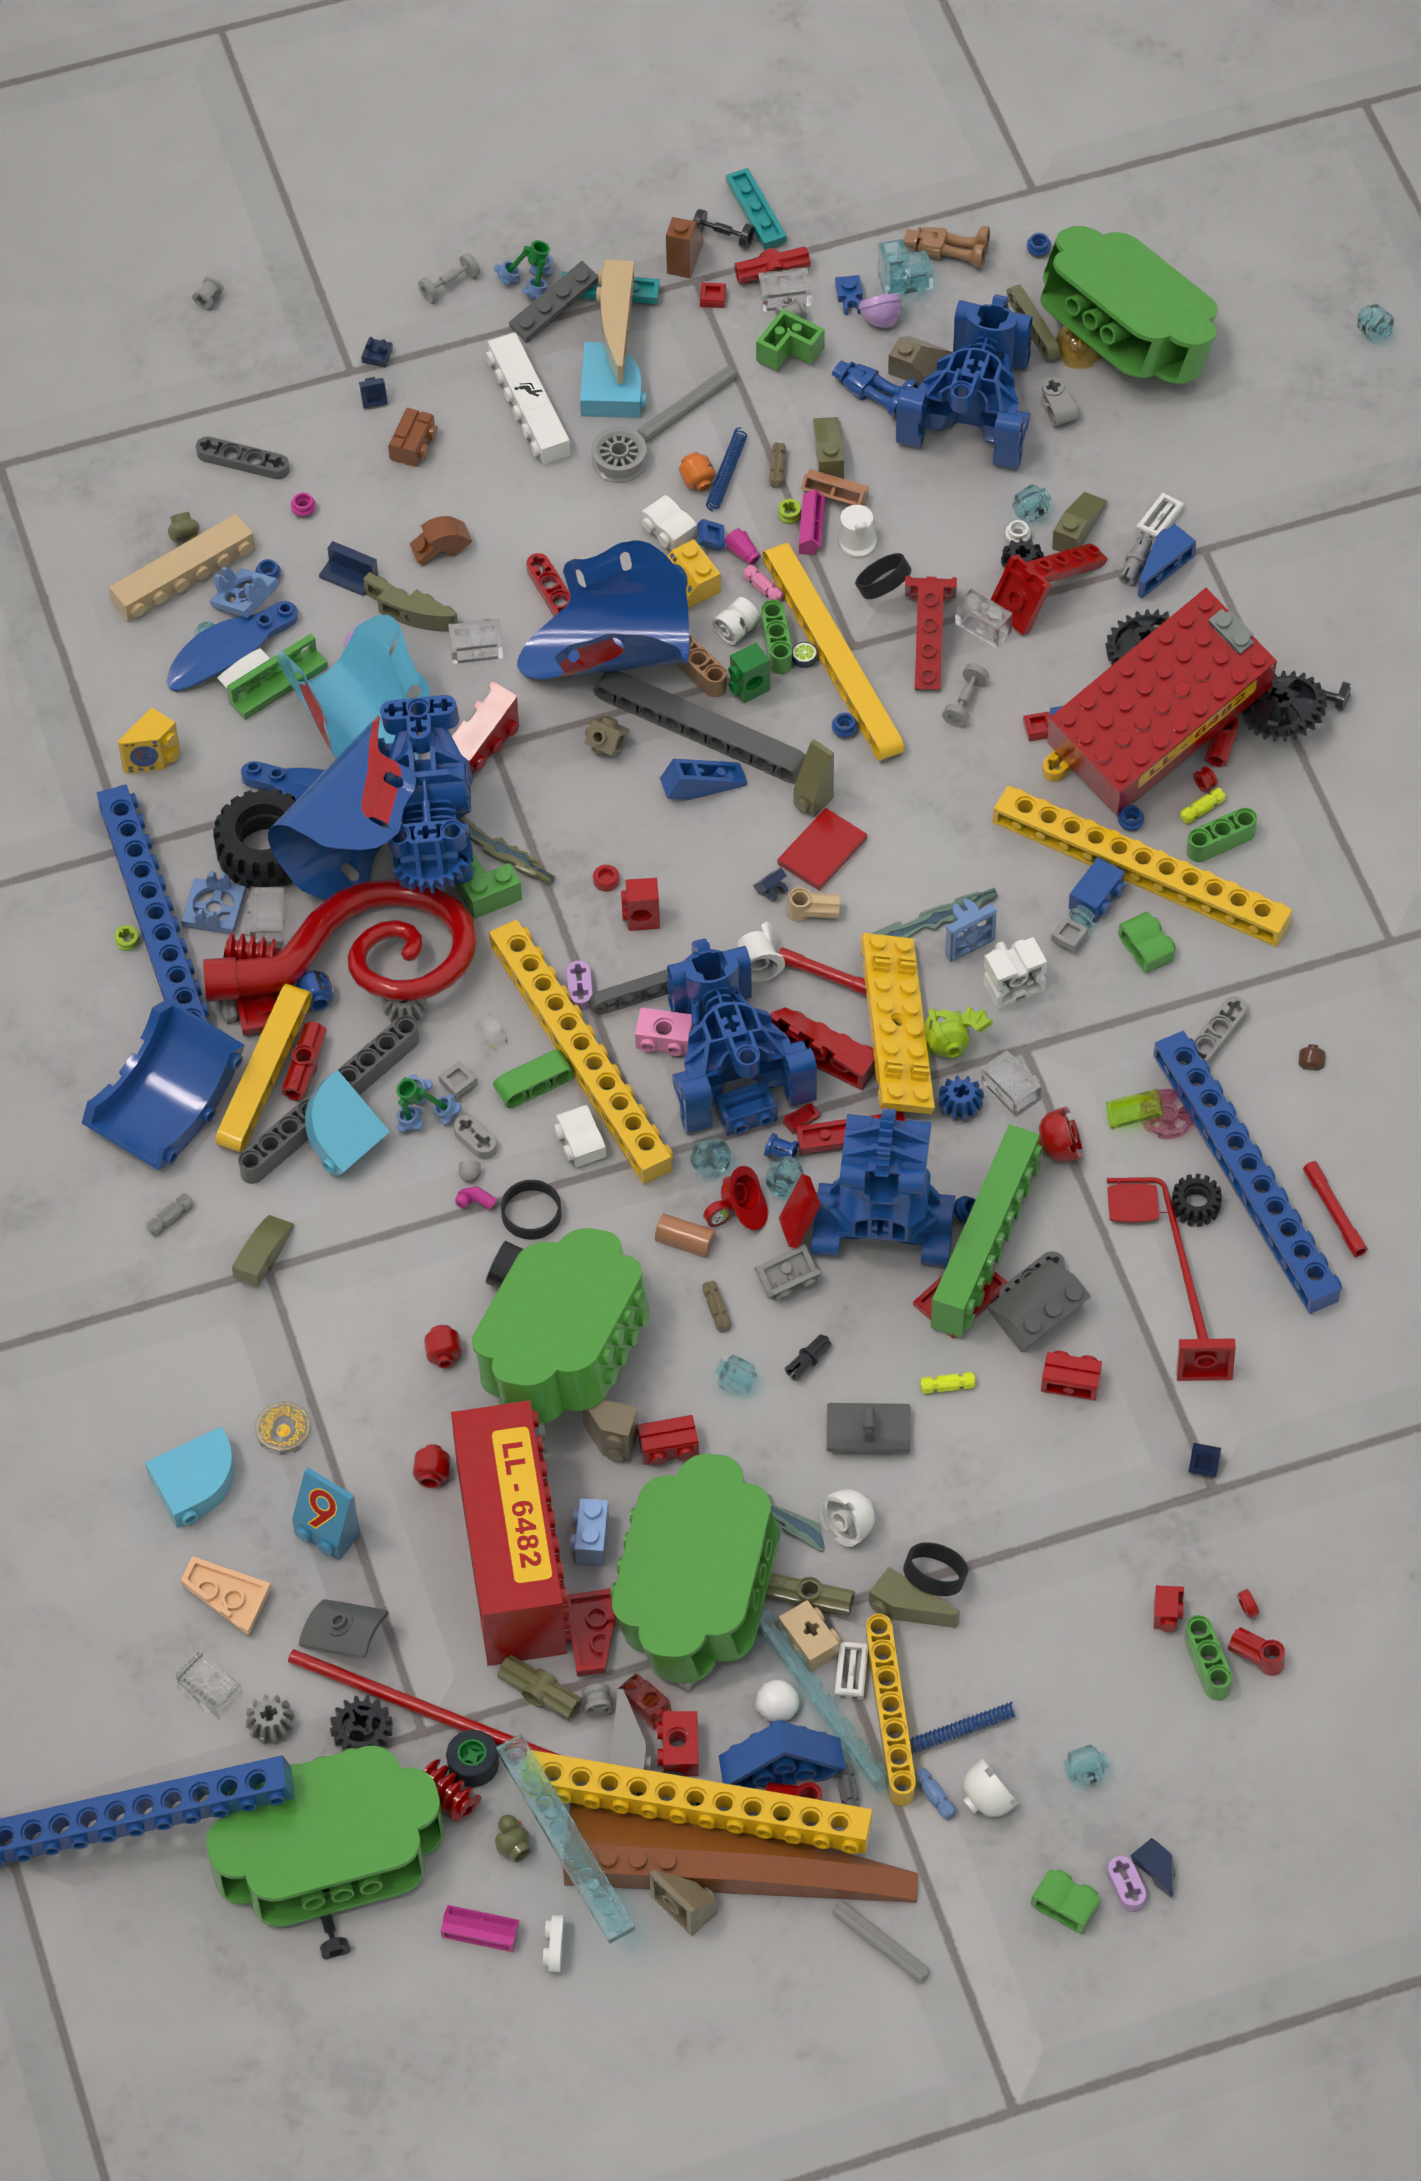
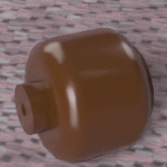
M1309 1044L1308 1047L1302 1048L1299 1052V1066L1303 1069H1323L1326 1058L1325 1051L1318 1048L1319 1046L1315 1044Z

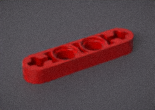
M542 553L532 554L526 562L528 575L553 616H556L568 605L571 595L548 557ZM535 564L542 566V574H540L539 568L537 566H534ZM548 580L556 583L551 588H546L542 584ZM557 599L567 601L564 606H557L553 602Z

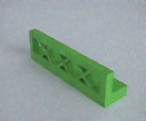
M311 633L283 650L304 672L307 680L328 668V662L317 651L316 640ZM276 655L227 685L229 702L244 720L293 690L278 663ZM295 673L298 681H305L301 673Z

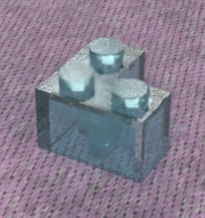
M903 239L879 243L878 276L884 294L897 293L902 295L933 289V270L927 251L907 254Z

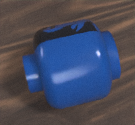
M309 970L296 983V987L312 992L309 1009L320 1011L330 1005L334 997V991L326 973Z

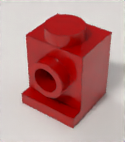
M1156 1585L1153 1629H1160L1164 1632H1174L1177 1630L1178 1619L1183 1620L1184 1587Z

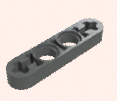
M202 437L196 442L198 458L207 463L272 479H283L290 471L288 458L282 454L213 437ZM228 452H236L238 454L231 459L224 456ZM254 457L261 459L258 464L248 463V460Z
M667 970L595 992L589 999L594 1013L597 1015L607 1014L669 994Z

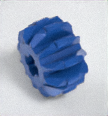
M958 1074L955 1077V1081L947 1078L945 1086H941L939 1089L940 1097L938 1098L939 1107L943 1108L944 1116L952 1114L951 1118L953 1121L957 1117H962L964 1122L967 1119V1115L976 1117L977 1110L983 1108L982 1100L984 1099L983 1089H979L978 1081L970 1083L969 1075L964 1080H961Z

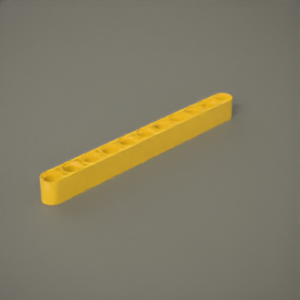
M786 542L764 550L762 552L763 560L778 588L783 591L784 599L809 642L817 648L818 658L851 715L857 720L859 729L878 761L903 753L905 749L900 734L790 545Z

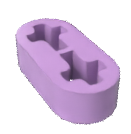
M574 961L568 965L566 971L570 995L569 1000L573 1005H578L580 1010H584L591 1006L589 999L593 995L590 967L583 961ZM576 971H581V981H577ZM578 990H583L584 999H578Z
M1125 1856L1113 1858L1109 1862L1107 1875L1114 1892L1124 1909L1132 1912L1138 1911L1145 1905L1146 1889L1129 1858ZM1117 1866H1120L1122 1870L1127 1869L1126 1880H1123L1120 1873H1115ZM1128 1887L1131 1888L1134 1895L1139 1894L1137 1901H1133L1132 1898L1127 1899Z

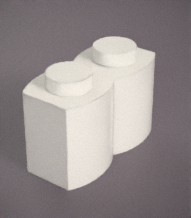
M666 495L641 511L643 528L648 533L652 532L656 535L664 548L668 547L670 550H673L698 536L695 521Z
M587 1105L556 1115L557 1124L553 1125L558 1140L563 1139L565 1143L563 1150L568 1162L572 1160L577 1168L607 1157L604 1141Z

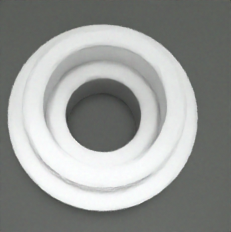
M1015 520L1007 526L1005 536L1009 542L1011 540L1018 542L1020 538L1027 542L1030 539L1031 530L1024 521Z

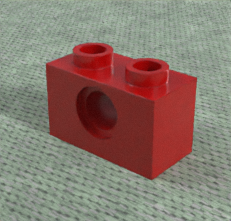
M657 877L625 880L626 890H621L622 921H628V931L660 929Z
M663 1711V1722H657V1740H663V1749H657L658 1766H663L664 1771H675L685 1776H699L698 1712ZM675 1741H682L683 1743H685L680 1747H675L671 1745Z

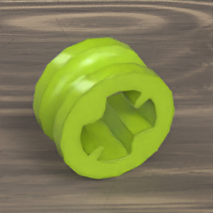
M785 499L780 502L778 506L780 521L785 524L797 523L801 518L800 503L794 499ZM789 509L794 510V513L790 511V514L785 513V510L789 512Z
M130 925L119 927L115 932L116 946L122 951L135 949L139 943L136 928ZM124 935H130L129 942H124Z

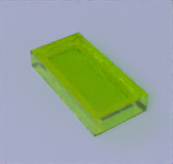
M1158 1089L1106 1102L1111 1129L1164 1116Z

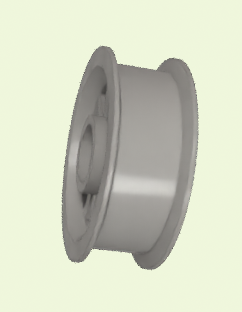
M626 427L606 429L598 434L592 443L593 468L606 481L614 483L632 481L639 477L647 466L646 442L633 429Z

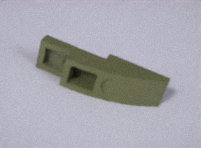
M370 572L363 578L365 594L378 601L379 613L382 615H389L397 622L425 630L455 632L458 629L457 613L454 609L437 602L431 595L424 594L416 589L409 596L405 590L392 586L383 577H377Z

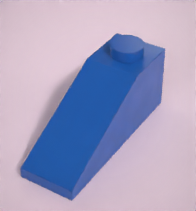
M1175 523L1168 529L1161 530L1156 537L1139 579L1138 597L1141 599L1195 557L1196 540Z
M673 758L660 777L667 799L691 800L743 787L747 784L739 762Z

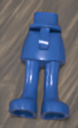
M841 360L832 371V376L838 378L839 383L844 385L854 396L860 400H864L866 397L871 398L885 407L888 414L895 419L897 401L901 389L906 390L908 386L919 388V382L915 379H908L902 386H897L881 377L878 370L856 364L853 361L847 363ZM875 388H877V389H879V390H881V391H883V392L889 394L890 396H892V398H891V397H888V396H886V395H884V394H882L881 392H879V391L876 390Z

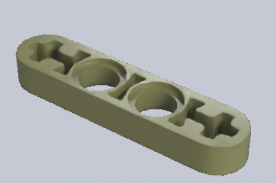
M1019 284L1008 288L1006 291L1007 297L1014 312L1033 316L1032 340L1045 361L1049 362L1059 358L1060 349L1057 341L1023 287Z

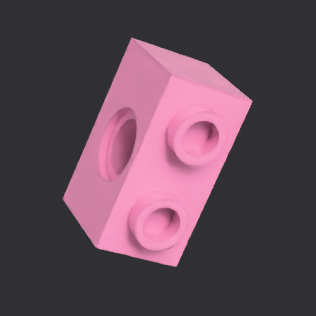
M641 1007L635 1032L636 1049H641L645 1052H664L673 1056H686L689 1031L694 1028L692 1027L691 1014Z

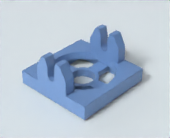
M222 567L221 570L224 578L218 574L214 576V583L218 593L210 600L213 608L248 618L280 584L277 578L241 568L235 574L229 568ZM243 582H252L251 584L246 583L245 587L242 589L238 588ZM245 594L246 598L241 599L240 597ZM231 595L236 597L233 603L227 601Z
M214 871L209 872L206 880L194 878L182 917V926L231 934L236 928L246 894V887L231 884V879L226 873H222L220 879H217ZM214 891L213 898L208 899L206 902L197 901V898L203 893ZM223 893H227L232 898L233 906L224 905L221 900ZM212 903H217L222 908L216 913L215 911L208 912L207 907ZM223 914H228L227 917L220 920V916H222Z
M965 898L963 899V906L966 911H963L958 904H953V916L956 921L946 926L945 956L950 962L995 940L997 910L992 903L979 909L974 902ZM986 920V924L980 927L977 926L978 923Z

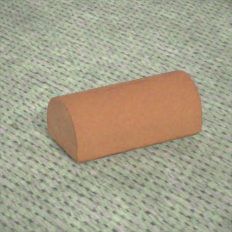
M665 1213L662 1214L655 1232V1241L705 1258L716 1237V1230Z

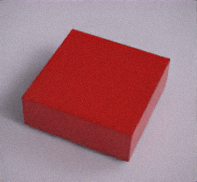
M702 282L700 307L724 308L726 284Z
M1049 711L1023 716V723L1029 742L1048 738Z

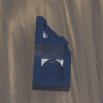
M1151 1838L1130 1855L1132 1862L1152 1877L1156 1887L1169 1897H1172L1174 1895L1173 1879L1176 1871L1172 1854Z

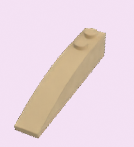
M604 260V268L599 270L598 285H601V287H597L596 302H601V329L608 361L617 383L623 384L634 287V261Z

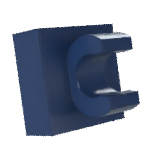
M369 337L361 356L362 363L386 368L393 350L392 343L386 342L385 339L381 341Z
M375 377L365 378L363 382H359L363 408L388 404L383 378L375 379Z
M779 868L755 883L753 887L758 894L766 891L767 898L770 901H774L777 899L774 893L775 887L782 894L788 891L787 885L781 882L787 875L782 868Z
M1193 1443L1188 1472L1216 1477L1221 1448Z

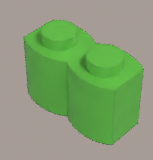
M1147 911L1121 923L1118 931L1122 943L1133 955L1136 963L1144 973H1148L1173 961L1176 950L1172 938L1167 937L1161 931L1162 927L1156 917H1152Z
M1049 1869L1032 1896L1031 1906L1046 1916L1056 1919L1069 1929L1082 1934L1098 1909L1101 1898L1091 1886L1085 1884L1081 1886L1074 1883L1068 1873L1062 1870L1055 1871Z

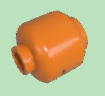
M698 452L685 456L681 460L682 464L679 467V473L686 487L691 490L698 489L699 492L710 488L716 473L709 458Z

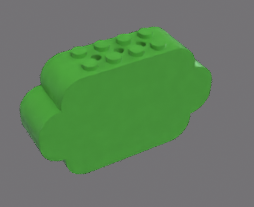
M1072 226L1060 231L1042 277L1045 286L1040 302L1043 308L1117 369L1127 375L1139 378L1156 375L1164 381L1175 384H1184L1197 379L1202 372L1217 332L1213 324L1218 312L1215 301L1133 236L1120 232H1110L1103 235L1097 230L1085 226Z
M583 1228L568 1233L559 1243L539 1242L526 1247L519 1253L472 1337L473 1349L477 1355L481 1372L480 1380L482 1387L487 1393L500 1397V1405L530 1400L531 1411L537 1410L539 1423L545 1424L559 1417L564 1410L583 1411L595 1407L603 1401L611 1386L615 1385L621 1367L627 1363L628 1354L632 1346L637 1344L640 1331L648 1323L650 1312L641 1265L633 1257L623 1255L621 1242L616 1235L604 1230Z
M700 1454L687 1460L679 1469L677 1476L663 1475L656 1477L646 1483L641 1489L636 1507H632L630 1512V1531L624 1535L623 1546L625 1550L623 1557H620L617 1563V1582H614L611 1587L612 1609L626 1642L633 1649L646 1654L653 1672L659 1678L675 1683H694L700 1681L710 1674L716 1661H734L743 1657L751 1650L756 1640L780 1539V1528L776 1518L772 1515L771 1503L767 1493L757 1485L744 1483L743 1471L734 1459L725 1455Z
M365 1746L357 1749L349 1748L339 1754L328 1757L320 1756L313 1761L302 1764H290L294 1799L286 1800L281 1805L268 1804L259 1806L257 1809L249 1812L237 1811L229 1813L228 1816L219 1819L213 1824L206 1838L211 1868L220 1895L234 1904H252L255 1915L267 1925L285 1927L402 1895L413 1890L420 1883L424 1875L423 1856L430 1854L440 1845L444 1836V1825L439 1795L431 1776L417 1768H400L396 1757L385 1748ZM265 1782L260 1783L256 1790L262 1788ZM237 1788L231 1790L229 1796L233 1795L236 1792ZM323 1889H329V1892L323 1893Z

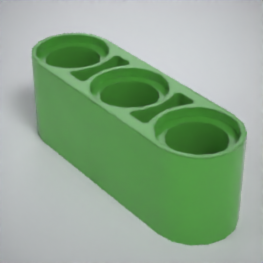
M768 600L761 606V627L767 657L770 660V669L774 673L785 674L792 668V645L785 610L780 601Z
M1240 808L1191 830L1188 834L1186 854L1188 858L1194 862H1202L1252 840L1256 832V812L1250 808Z
M553 1050L500 1075L493 1082V1087L507 1108H515L567 1083L574 1076V1070L561 1050Z
M1195 1615L1187 1621L1184 1637L1185 1644L1206 1695L1212 1700H1223L1229 1695L1232 1674L1211 1622L1205 1616ZM1199 1630L1202 1631L1204 1634L1198 1636L1193 1634L1192 1632ZM1204 1655H1210V1656H1212L1214 1659H1213V1660H1205V1659L1202 1658V1656H1204ZM1221 1680L1224 1684L1215 1685L1212 1681Z

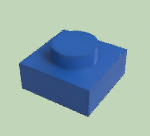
M702 519L697 523L698 545L720 552L725 547L724 525Z

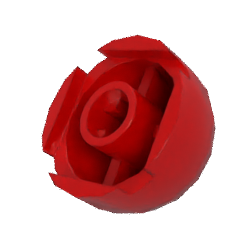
M1067 1106L1049 1112L1041 1119L1039 1124V1145L1043 1146L1042 1150L1045 1151L1049 1158L1057 1162H1069L1083 1157V1154L1077 1152V1149H1082V1143L1075 1120L1069 1121L1066 1115L1071 1113Z

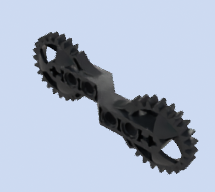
M1146 609L1144 615H1140L1136 611L1134 618L1126 615V622L1117 621L1118 628H1111L1112 634L1107 635L1108 642L1105 643L1107 657L1111 661V665L1156 629L1153 627L1154 625H1161L1170 618L1169 612L1166 611L1163 615H1160L1159 609H1157L1154 614H1150L1149 610ZM1284 670L1281 676L1274 675L1273 687L1242 712L1243 721L1247 723L1249 730L1254 729L1256 736L1262 733L1264 740L1270 735L1273 738V742L1278 737H1282L1283 741L1286 742L1288 736H1292L1296 740L1298 733L1306 736L1307 728L1315 730V723H1322L1321 716L1326 715L1325 708L1327 707L1325 691L1321 689L1320 682L1315 683L1313 676L1306 679V674L1303 672L1297 677L1295 671H1292L1290 676H1286ZM1292 686L1302 688L1297 698L1294 691L1290 689ZM1299 716L1301 721L1293 724L1292 722H1294ZM1268 720L1279 724L1277 726H1273L1267 724Z

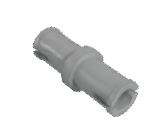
M1138 536L1132 551L1127 554L1125 558L1126 564L1119 575V580L1123 584H1127L1130 579L1128 584L1133 585L1139 570L1144 567L1146 563L1145 557L1152 546L1150 538L1144 536L1141 542L1143 536Z

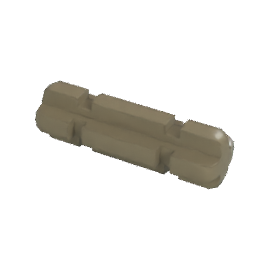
M775 442L772 445L769 484L772 487H781L783 485L786 445L784 443Z
M715 1281L705 1282L702 1285V1290L705 1298H707V1304L715 1320L716 1328L719 1332L729 1330L731 1328V1320L726 1313L727 1309L721 1293L718 1291V1285Z

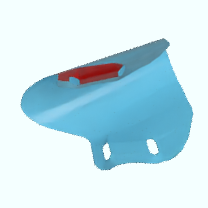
M376 615L357 625L339 660L325 673L311 680H307L304 672L283 650L278 649L276 652L277 660L283 673L335 758L355 740L377 715L380 716L378 738H384L386 744L393 743L395 735H391L384 730L380 714V708L385 702L408 699L407 693L412 685H418L421 688L418 698L430 696V687L426 679L416 670L411 660L398 622L389 615ZM397 638L396 647L392 654L389 655L390 649ZM295 673H301L305 681H298ZM414 752L415 760L418 759V753Z

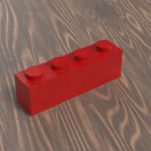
M784 1007L770 1014L772 1023L788 1036L790 1044L803 1041L806 1049L811 1048L817 1069L863 1091L875 1073L874 1052L871 1046L862 1045L852 1040L846 1034H839L829 1029L824 1023L815 1022L807 1018L799 1011H793Z

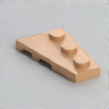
M193 1556L181 1578L183 1587L247 1636L250 1635L271 1590V1583Z

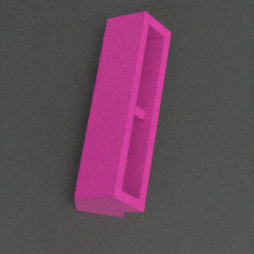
M816 489L803 494L799 554L815 555V550L821 548L825 497Z
M448 1905L443 1916L440 1930L441 1937L513 1952L518 1936L519 1920Z

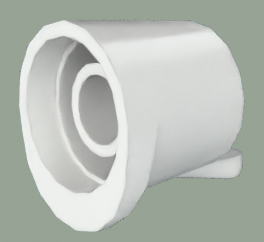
M862 505L848 506L840 515L837 542L842 552L847 556L863 558L869 556L877 546L873 514L870 509Z
M769 922L761 924L763 932L747 933L737 942V947H747L751 961L752 983H761L773 979L785 967L784 958L776 953L773 946V929Z

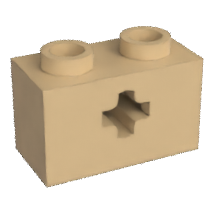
M806 1600L779 1616V1631L811 1673L839 1656V1644L841 1641L835 1630L832 1628L829 1630L825 1625L824 1616L819 1608H813L809 1601Z

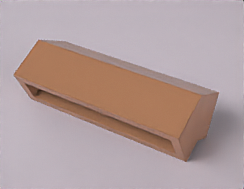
M809 469L808 473L804 476L801 489L808 492L816 489L825 497L851 505L864 506L868 498L869 486Z

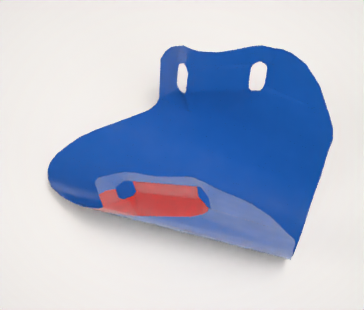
M640 540L621 542L594 557L568 561L564 565L563 574L571 595L570 601L564 609L528 640L518 657L517 666L520 672L527 677L551 679L686 663L689 655V614L686 582L683 575L662 551L652 544ZM623 552L630 554L632 563L631 569L626 571L623 570L620 561V555ZM576 570L582 572L586 587H582L579 584Z
M379 715L375 717L268 831V842L272 853L293 883L302 891L323 900H327L334 893L370 880L374 858L381 846L398 834L401 828L403 809L415 790L416 777L409 768L384 756L379 751ZM391 772L403 779V786L395 788L386 783L383 779L385 773ZM375 818L383 821L389 827H382ZM348 862L359 873V879L351 881L342 872L341 866Z

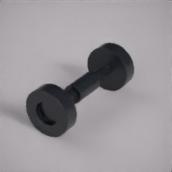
M698 209L696 211L693 221H696L701 233L704 227L707 226L713 228V231L731 236L733 234L739 236V247L744 249L750 247L755 233L754 225L746 223L740 232L733 230L732 226L708 222L706 210Z
M323 1889V1893L329 1892V1889ZM332 1914L320 1917L324 1932L329 1936V1940L320 1946L322 1958L327 1960L348 1954L351 1950L348 1939L344 1937L335 1938L334 1932L336 1928Z

